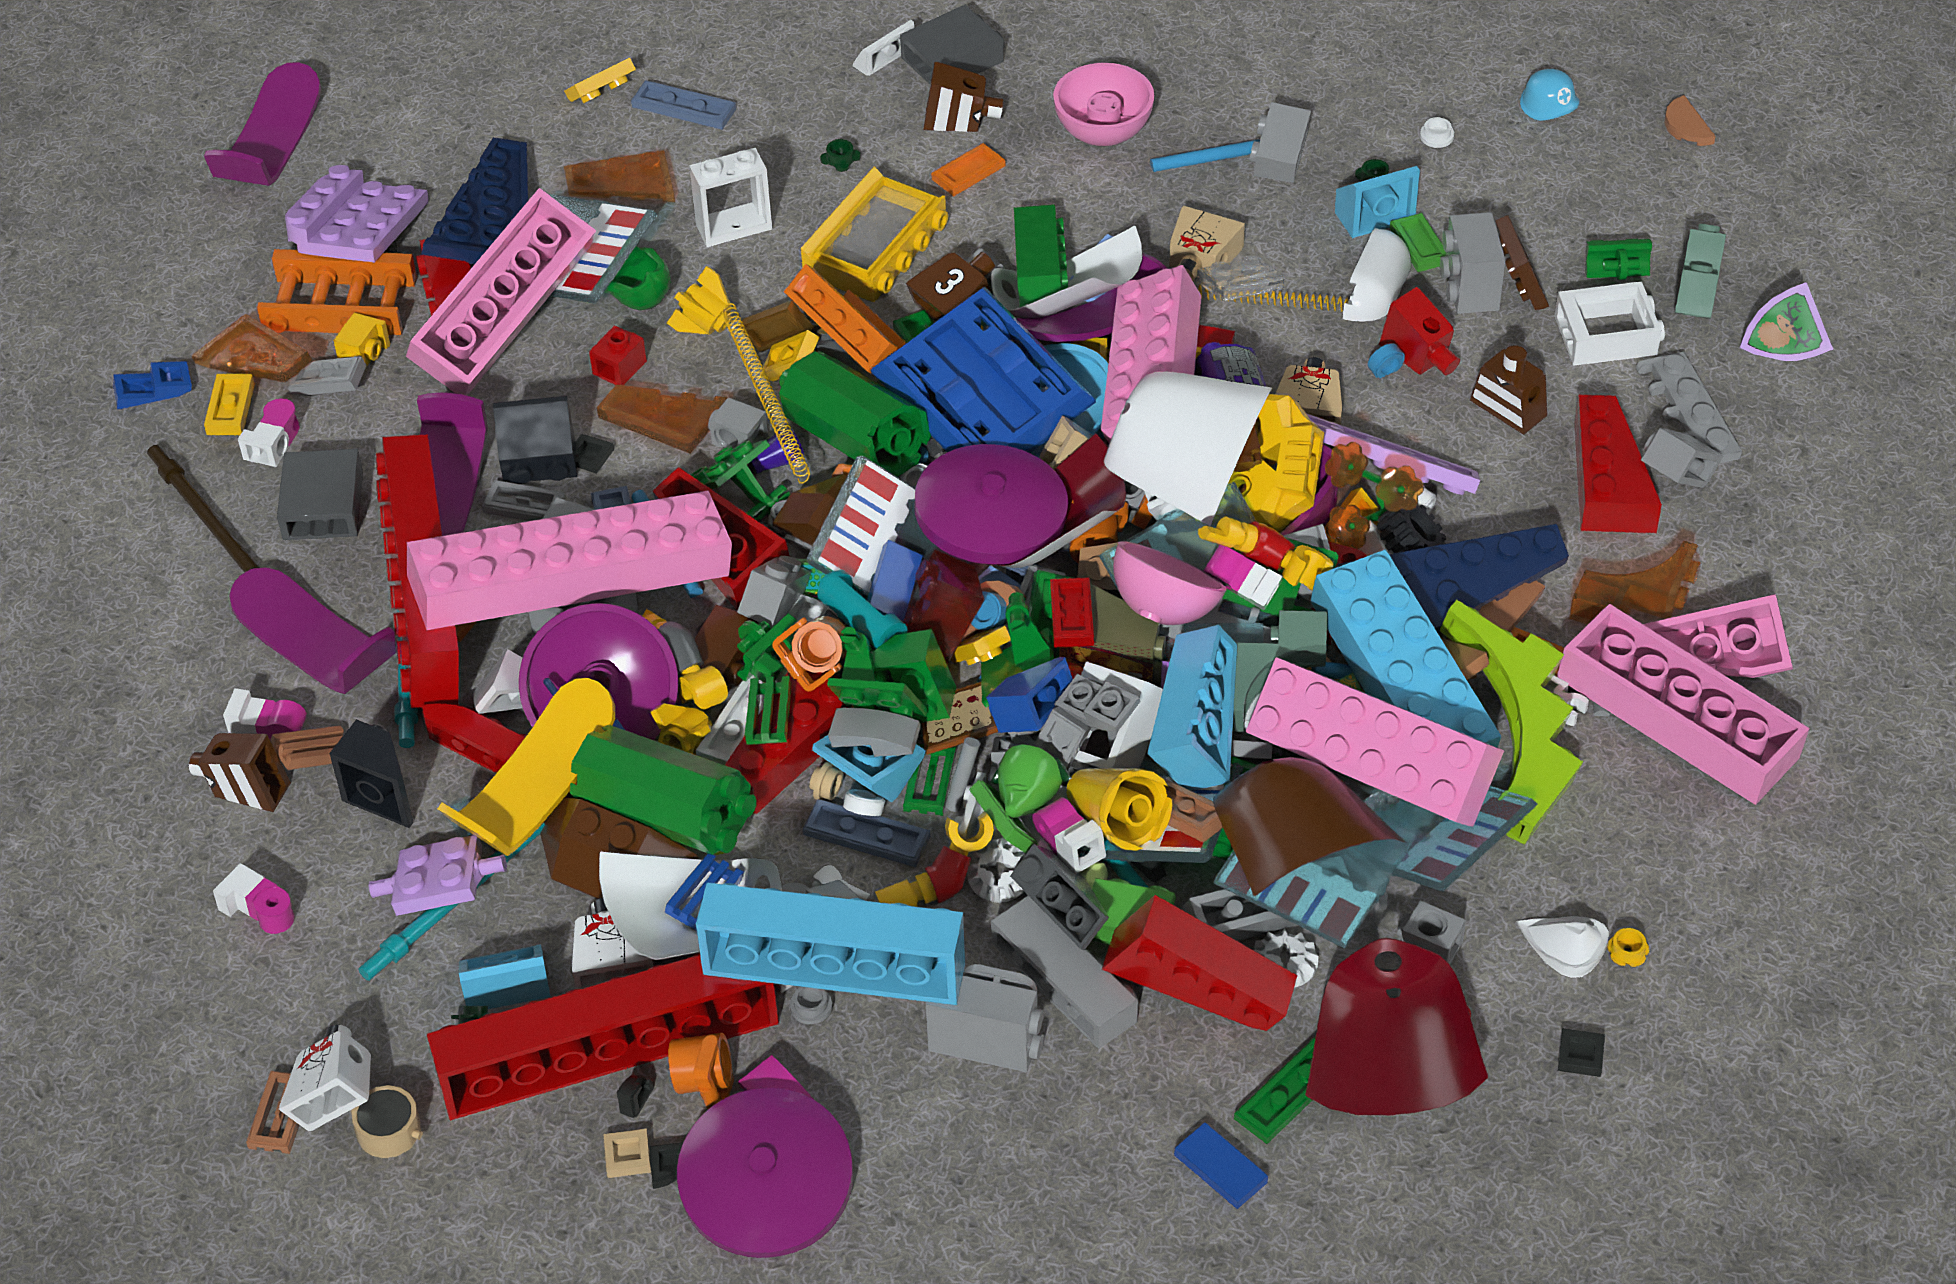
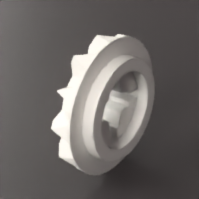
M1003 837L990 841L987 846L978 851H973L967 872L968 882L973 891L979 897L996 903L1011 901L1024 892L1010 877L1013 871L1009 870V872L1002 873L1001 879H998V885H996L993 873L986 870L989 866L996 865L999 855H1001L1005 867L1015 870L1026 855V853L1006 841Z
M1285 928L1280 934H1272L1268 931L1263 940L1255 942V952L1282 967L1283 962H1281L1279 956L1283 947H1287L1290 959L1285 969L1298 975L1294 988L1307 983L1316 973L1319 956L1316 954L1314 942H1307L1302 932L1292 935Z

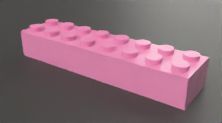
M709 491L407 542V577L426 630L726 577L729 576L732 542Z

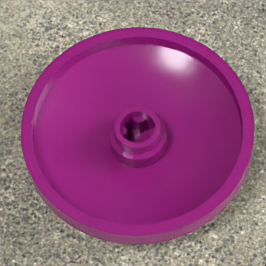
M979 444L947 452L925 468L918 479L915 489V516L919 527L926 537L948 554L975 563L1009 564L1019 562L1056 540L1061 535L1067 519V491L1063 481L1054 469L1031 453L1004 445Z
M591 603L580 605L563 611L550 619L531 639L525 650L519 671L520 700L524 713L532 727L553 697L543 683L545 678H550L558 690L574 679L589 678L598 681L611 693L615 703V720L618 719L626 731L654 740L660 734L661 729L657 726L650 712L663 703L675 705L677 699V666L670 646L664 636L650 621L640 614L613 604Z
M756 1088L736 1093L719 1101L696 1121L681 1147L677 1164V1184L685 1212L693 1226L704 1238L715 1246L737 1255L770 1258L802 1250L817 1242L832 1229L844 1212L850 1198L853 1185V1161L850 1146L842 1127L824 1106L814 1099L795 1091L782 1088Z

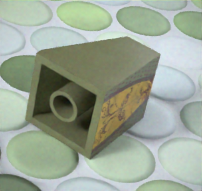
M1090 584L1094 646L1059 647V657H1065L1067 662L1074 663L1083 668L1085 663L1089 662L1126 675L1129 672L1140 673L1144 681L1153 685H1161L1162 662L1159 660H1163L1166 637L1159 636L1160 623L1137 614L1125 601Z

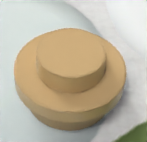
M828 761L822 767H816L809 785L810 789L813 790L814 799L823 800L825 798L831 801L834 800L842 785L843 771L837 769L836 766Z

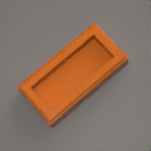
M982 143L932 172V180L954 197L1005 167V159Z

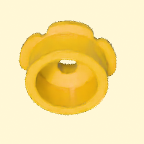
M1633 928L1618 930L1608 941L1607 950L1611 952L1610 958L1620 966H1625L1626 964H1629L1631 967L1640 966L1646 960L1645 955L1649 954V946L1645 936ZM1625 948H1630L1632 951H1631V952H1628V951H1625L1624 949H1625Z

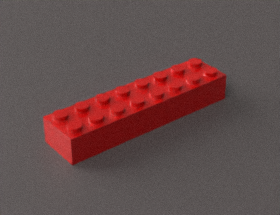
M428 434L382 437L383 452L376 453L377 475H383V478L376 480L377 501L385 502V505L379 506L381 528H388V531L383 532L384 555L391 554L392 558L386 559L388 582L395 581V585L389 587L391 609L399 610V613H393L395 636L402 637V641L396 642L398 664L406 665V669H400L402 693L409 692L411 708L422 707V705L426 704L458 705L459 649L455 625L426 630L407 577V542L442 536Z
M700 953L687 959L666 965H656L645 971L625 977H614L604 983L583 989H573L559 996L541 1001H531L521 1007L500 1013H489L476 1020L458 1025H448L426 1035L448 1117L451 1121L668 1057L669 1043L672 1039L724 1033L726 1038L729 1039L777 1025L779 1021L774 983L703 975Z

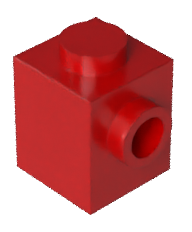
M615 325L589 351L592 374L619 387H623L647 362L644 338Z

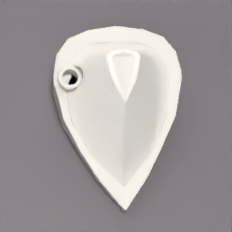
M1568 916L1516 921L1527 941L1545 963L1561 975L1571 978L1583 977L1591 972L1600 962L1608 946V929L1603 923L1593 918Z

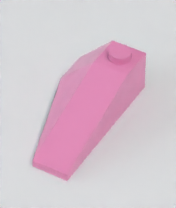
M1776 594L1643 624L1725 676L1755 678L1793 669Z

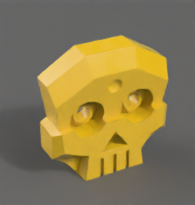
M1268 395L1255 422L1262 464L1255 465L1252 469L1245 472L1233 471L1227 485L1228 491L1223 494L1210 527L1217 526L1221 518L1229 517L1240 521V523L1245 522L1249 524L1256 521L1281 532L1302 513L1314 506L1324 432L1309 419L1300 404L1289 395ZM1277 463V469L1275 471L1271 466ZM1246 484V490L1241 494H1237L1238 487ZM1195 518V521L1202 527L1206 525L1205 523Z

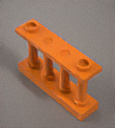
M274 249L272 263L277 282H281L275 303L258 302L257 310L262 330L274 333H282L284 331L339 333L355 312L386 321L388 335H402L403 329L399 309L394 307L400 287L415 286L417 275L412 254L383 253L375 263L308 255L299 253L298 250ZM316 283L310 304L290 303L296 284ZM330 285H350L345 305H325ZM365 286H385L380 306H359Z
M807 264L803 266L784 291L787 296L870 374H872L871 369L907 343L851 290L848 289L843 296L814 268Z

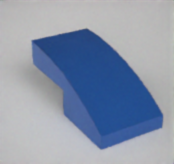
M187 361L151 362L150 373L113 374V389L117 409L179 397L190 392L192 387Z

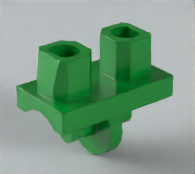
M1638 238L1587 241L1586 277H1616L1620 281L1632 276H1650L1652 241L1650 239Z
M788 613L771 630L770 625L766 621H762L759 624L753 621H745L738 628L741 641L737 644V647L741 652L745 653L743 655L745 665L737 673L742 680L746 682L754 675L760 681L766 683V677H774L775 680L779 677L784 666L773 657L776 652L772 644L778 636L793 626L797 619ZM796 632L783 641L791 652V643Z

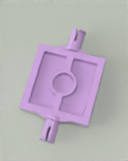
M474 835L462 838L455 837L447 841L427 845H415L400 850L397 870L391 878L369 881V891L372 898L393 894L391 905L396 916L473 901L476 897L477 886L484 875L506 872L507 862L503 854L481 859L483 846L480 839Z

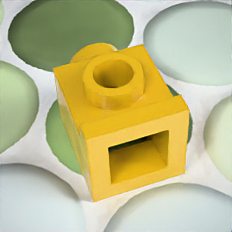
M355 312L333 340L337 359L362 356L367 366L371 360L375 361L378 359L382 348L388 349L390 346L386 321Z

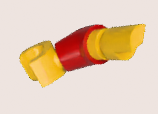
M1223 517L1217 523L1216 528L1205 525L1198 529L1199 538L1228 548L1233 547L1240 551L1244 557L1276 571L1284 568L1282 576L1293 586L1300 582L1313 591L1316 575L1333 569V561L1323 553L1304 545L1297 546L1294 551L1295 545L1278 531L1256 521L1248 524L1245 522L1240 523V521L1233 518Z
M984 811L977 817L980 824L979 831L974 837L969 839L961 838L958 834L959 823L947 817L945 829L946 835L951 841L950 846H943L933 864L925 867L924 873L915 876L916 881L909 883L906 879L875 891L878 902L888 904L903 903L908 906L918 907L917 902L921 900L925 904L937 900L939 904L955 896L963 887L972 859L967 856L968 853L984 848L992 839L994 828L989 815Z

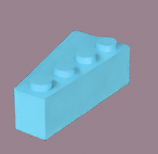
M1220 625L1176 635L1147 753L1178 785L1190 791L1230 783L1237 644Z

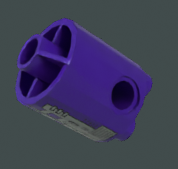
M1211 342L1201 349V354L1195 360L1194 375L1267 387L1255 350L1251 347H1244L1238 344L1221 345L1217 342Z

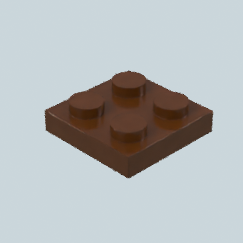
M1509 215L1495 220L1500 231L1499 239L1504 256L1510 255V257L1505 259L1508 271L1513 280L1520 278V281L1515 282L1523 302L1530 299L1535 310L1549 307L1529 257Z

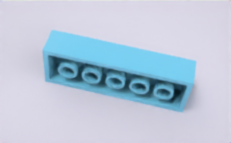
M1386 549L1316 575L1311 603L1316 611L1327 612V630L1366 694L1498 748L1501 734Z
M707 882L696 921L703 975L957 1005L965 967L963 912L951 911L946 908L914 907L903 903L871 902L860 898L828 897L817 893L785 892L775 888L742 887L732 883L716 884Z

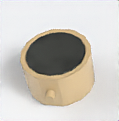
M390 1085L375 1087L369 1090L367 1102L351 1110L357 1141L362 1149L372 1156L380 1158L399 1156L410 1150L417 1139L420 1140L422 1138L423 1132L421 1131L416 1102L411 1094L401 1087Z

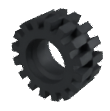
M1406 497L1401 499L1377 520L1379 522L1377 529L1382 531L1379 534L1381 540H1386L1387 544H1385V547L1388 551L1392 549L1394 553L1446 544L1444 541L1447 539L1445 534L1440 533L1442 530L1441 525L1435 524L1433 521L1435 519L1432 513L1428 515L1426 513L1427 508L1424 505L1418 506V502L1414 499L1411 501Z

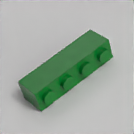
M1055 204L1014 207L1019 306L1023 307L1068 288L1063 217L1056 218Z

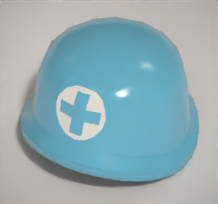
M1543 69L1532 74L1520 98L1522 110L1529 117L1538 121L1550 120L1569 114L1577 109L1580 103L1579 98L1575 95L1572 79L1568 74L1556 69Z

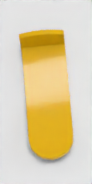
M589 678L574 679L566 683L552 697L531 731L513 755L471 802L459 812L444 803H441L437 809L452 822L506 856L510 855L553 812L570 791V783L575 784L577 782V774L571 772V763L586 735L593 731L602 733L605 732L602 727L607 725L613 726L615 721V703L611 693L601 683Z

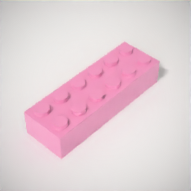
M539 188L412 338L406 357L455 394L467 396L590 248L596 230Z
M1183 265L1171 269H1163L1156 274L1138 280H1130L1117 288L1101 432L1109 444L1126 401L1139 381L1147 374L1169 371L1194 375L1201 294Z
M1611 604L1604 608L1564 647V656L1560 663L1558 678L1566 681L1571 688L1755 805L1800 758L1810 728Z
M1277 657L1274 660L1246 729V732L1454 822L1471 827L1475 824L1504 753V750Z

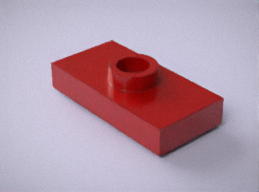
M1090 577L1050 579L1054 647L1094 646Z

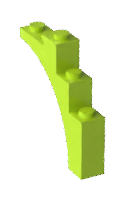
M1456 600L1449 608L1440 631L1453 642L1487 653L1489 665L1483 669V672L1500 698L1509 722L1513 746L1511 778L1506 794L1499 805L1502 806L1508 801L1530 808L1504 834L1525 845L1573 783L1583 764V761L1575 757L1570 750L1553 742L1564 728L1573 710V707L1567 704L1563 698L1545 689V686L1555 675L1564 654L1548 641L1542 640L1532 633L1522 643L1509 631L1496 626L1481 616L1476 609Z

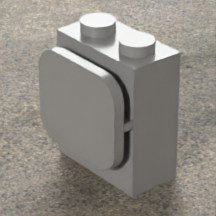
M970 965L965 968L957 1005L926 1002L928 1050L931 1052L1022 1072L1028 1071L1031 1058L1037 1060L1040 1058L1044 1042V1035L1039 1034L1043 1021V1010L1037 1009V988L1035 982L1024 974L985 965Z

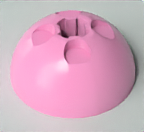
M1094 63L1073 69L1058 81L1053 93L1055 110L1065 129L1080 141L1095 146L1117 145L1135 136L1149 119L1154 104V90L1149 80L1137 70L1115 63Z
M1127 541L1118 542L1113 563L1115 582L1120 595L1127 605L1143 617L1164 625L1190 623L1208 614L1220 602L1226 592V587L1220 581L1178 558L1140 544Z

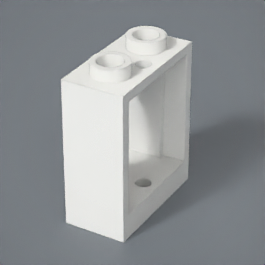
M756 148L689 165L696 226L706 247L772 230L767 169ZM750 178L751 203L708 214L706 189Z
M1642 281L1558 292L1555 319L1573 366L1654 356L1658 354L1659 343L1665 337L1662 320H1657L1654 313L1653 297L1647 295ZM1632 313L1638 330L1589 336L1583 319Z
M1086 662L1081 676L1101 686L1107 681L1139 697L1141 702L1119 729L1107 760L1084 752L1092 733L1090 730L1070 767L1077 770L1089 769L1090 766L1096 769L1140 768L1151 740L1163 689L1147 681Z

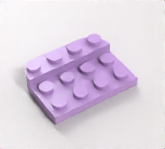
M346 165L332 166L329 168V174L318 179L287 211L285 220L288 242L292 241L297 244L298 252L303 254L375 263L428 204L427 190L414 189L411 185H382L378 181L364 183L362 170H349V167Z

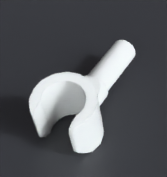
M824 866L813 876L815 881L812 883V887L840 880L860 899L867 901L870 897L869 893L842 880L841 874L834 866Z

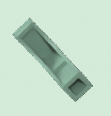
M1699 224L1698 230L1690 229L1675 309L1676 314L1711 319L1726 234L1719 233L1720 227Z
M1279 610V626H1271L1270 643H1236L1237 659L1232 731L1244 732L1247 712L1255 698L1263 690L1276 657L1304 668L1326 667L1327 612Z

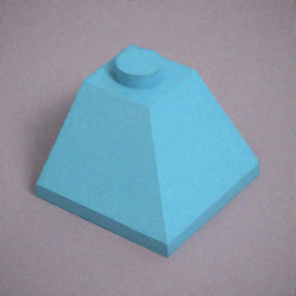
M1414 166L1337 188L1335 214L1350 236L1355 238L1372 233L1374 228L1386 229L1390 227V221L1416 215L1420 169Z

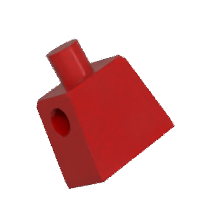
M1415 287L1391 303L1379 342L1381 347L1390 343L1396 344L1405 355L1404 364L1419 375L1435 366L1446 376L1452 373L1460 363V359L1449 350L1454 334L1453 326L1418 287Z

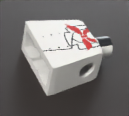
M603 898L597 899L591 904L592 915L581 916L575 920L572 972L576 989H583L604 983L614 977H625L653 967L651 958L640 955L623 938L615 926Z
M343 1025L328 1027L324 1039L299 1053L283 1094L279 1110L307 1131H313L368 1101L371 1054L364 1046L351 1037L350 1029Z

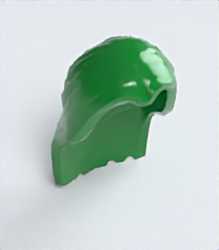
M627 239L593 289L603 293H610L620 303L629 308L648 310L659 305L668 294L671 277L667 264L653 248L637 247Z

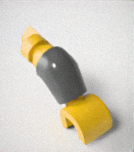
M646 608L642 616L660 631L673 653L679 677L678 692L682 704L694 700V703L699 708L707 709L722 703L728 696L726 682L715 667L707 666L700 669L704 662L693 635L680 623L675 621L667 622Z

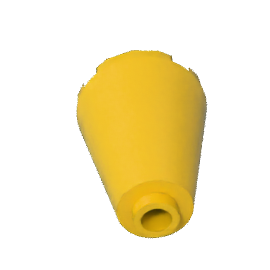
M1081 769L1071 776L1067 784L1066 794L1068 801L1088 821L1093 820L1103 830V836L1121 849L1137 851L1143 849L1140 846L1149 840L1155 842L1166 829L1172 811V798L1167 797L1165 788L1167 784L1165 780L1147 769Z

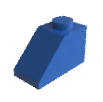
M1058 657L1006 678L986 697L990 713L994 718L999 733L1038 731L1044 726L1052 709L1056 708L1055 702L1073 680L1065 657Z

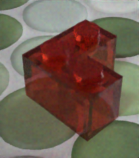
M935 549L929 561L923 560L917 570L916 581L920 591V600L915 609L910 608L906 612L903 622L907 626V633L932 629L943 657L948 664L984 602V596L975 566Z

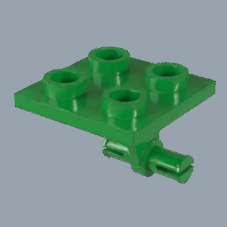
M747 440L735 448L729 445L713 456L716 462L710 467L703 466L690 474L710 489L719 488L727 480L731 479L755 504L747 514L758 522L766 515L769 516L771 508L775 503L786 500L790 496V492H784L787 488L781 484L769 495H766L747 466L749 462L770 446L767 440L751 443L750 440Z
M1014 592L1009 596V604L1005 612L1012 646L1003 650L1001 654L994 658L981 662L982 703L985 708L989 707L986 697L1006 678L1054 659L1052 631L1049 627L1039 631L1029 616V608L1025 604V597L1020 592Z
M853 627L844 628L841 631L843 636H840V638L844 642L847 652L842 679L828 678L827 686L838 696L839 700L848 708L881 710L912 718V716H926L927 708L905 683L876 681L870 654L873 650L869 646L867 637L861 632H856Z

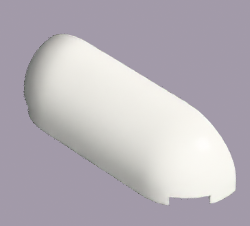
M1374 228L1352 274L1350 284L1356 286L1348 303L1344 304L1342 319L1359 322L1380 319L1388 314L1391 303L1397 300L1411 269V256L1404 241L1395 233Z

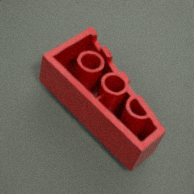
M1579 394L1574 428L1581 531L1657 533L1662 504L1645 463L1641 461L1642 456L1617 397L1612 395Z
M680 467L652 490L655 500L709 491L732 542L729 576L711 580L737 611L751 571L776 557H790L785 539Z
M807 670L806 672L815 682L817 679H819L821 676L827 673L828 670L819 673H813ZM787 672L785 676H790L792 684L787 742L747 745L744 735L726 762L725 766L739 770L750 783V794L756 797L754 814H758L820 757V755L812 751L813 744L829 734L836 708H848L827 686L828 679L814 690L806 691L797 679H793L789 672ZM833 675V676L830 677V678H838V679H841V678H839V677L836 676V675ZM780 693L774 694L770 733L777 732ZM763 709L758 715L756 734H761Z
M1154 895L1114 930L1101 969L1240 1024L1264 1031L1269 1030L1286 1016L1298 976L1157 895Z

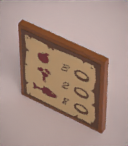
M981 682L955 691L950 718L922 723L926 755L963 744L964 739L968 737L978 739L998 732L989 707L985 708L982 703Z

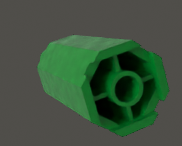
M814 351L791 365L790 369L785 370L780 376L779 384L781 389L779 396L785 417L863 466H865L868 460L894 477L900 476L919 463L922 454L918 453L921 443L927 445L931 437L927 415L924 410L838 359L830 357L821 351Z
M611 725L602 727L605 732L593 731L586 735L571 763V772L577 774V785L570 783V794L575 799H582L643 824L673 841L711 855L719 851L729 853L734 849L738 834L747 818L753 814L756 808V797L750 794L751 785L739 770Z

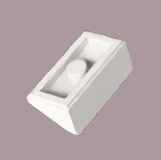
M909 20L864 48L853 62V67L870 76L900 57V34L913 29L914 22Z

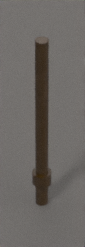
M159 445L151 446L147 454L158 467V474L168 485L172 484L243 572L260 568L184 476L185 471L175 459H170Z

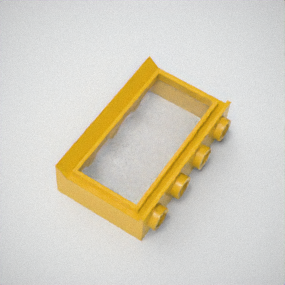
M874 166L801 247L802 268L807 264L814 268L833 287L846 292L849 289L857 296L875 302L882 293L887 294L891 290L894 279L900 272H907L911 266L912 258L919 251L923 252L926 250L932 235L937 230L942 231L946 226L948 212L946 211L945 196L937 197L884 177Z

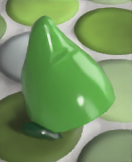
M1021 744L1013 746L1005 752L999 768L990 782L999 784L1000 797L1005 803V813L1009 817L1016 818L1034 813L1045 807L1056 795L1062 782L1070 780L1071 775L1058 758L1051 756L1039 747Z

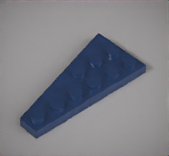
M492 138L481 155L479 164L471 170L467 182L462 184L446 208L444 217L436 223L433 234L430 238L427 237L423 243L421 255L476 264L528 202L527 142Z
M1557 524L1394 553L1389 554L1435 630L1437 633H1440V628L1446 614L1456 600L1480 611L1481 607L1493 600L1499 601L1508 596L1509 592L1524 583L1530 584L1565 565L1569 554ZM1350 562L1339 563L1337 567L1348 564Z

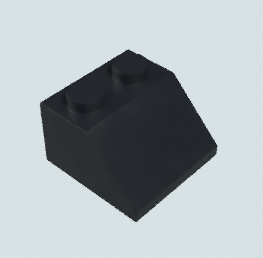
M567 396L493 403L498 457L504 482L525 484L529 481H560L565 478L577 477L576 441Z
M356 719L329 753L341 799L345 803L410 828L414 822L391 734L379 725H369Z

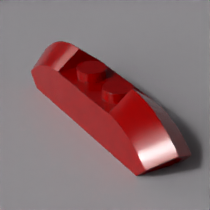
M457 704L422 705L429 739L495 773L502 768L527 736L526 734H518L506 728L495 718H486L487 713L478 714L477 710L472 707ZM570 791L564 797L574 799V797L570 794Z

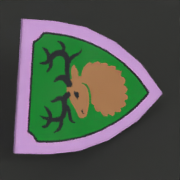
M1807 282L1782 292L1766 303L1748 325L1740 348L1755 355L1783 361H1799L1833 350Z

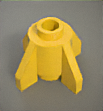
M706 266L697 279L703 285L702 287L694 283L685 292H677L674 297L679 301L678 305L683 309V312L680 309H676L667 321V324L677 332L710 335L715 330L721 333L727 327L721 312L723 311L724 313L725 310L731 308V305L724 307L730 301L720 275L711 267ZM731 309L726 311L725 317L731 312Z
M663 703L650 712L657 726L661 729L658 742L696 755V749L713 726L709 717L697 708Z

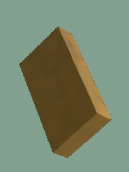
M792 300L742 320L752 344L759 352L771 349L772 345L801 332L811 331L814 327Z

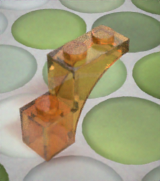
M1683 540L1679 549L1669 559L1653 568L1636 573L1605 574L1585 569L1573 595L1569 619L1588 625L1609 604L1627 615H1630L1631 609H1635L1664 619L1672 618L1675 609L1683 610L1689 594V588L1686 587L1687 582L1694 584L1701 567V562L1695 560L1698 545Z

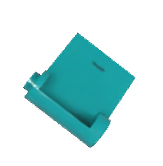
M837 570L826 574L819 583L817 593L819 601L847 626L853 627L856 632L863 633L874 650L894 635L924 630L907 614L903 622L894 614L882 615L867 601V598H863L852 588V577L844 570ZM937 642L942 654L944 655L946 653V649L939 642Z

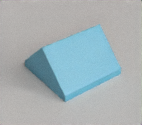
M828 735L814 743L812 751L890 802H893L899 796L925 756V750L916 744L913 754L875 757L871 745L832 747Z
M541 944L459 961V978L466 1006H488V1009L551 997Z

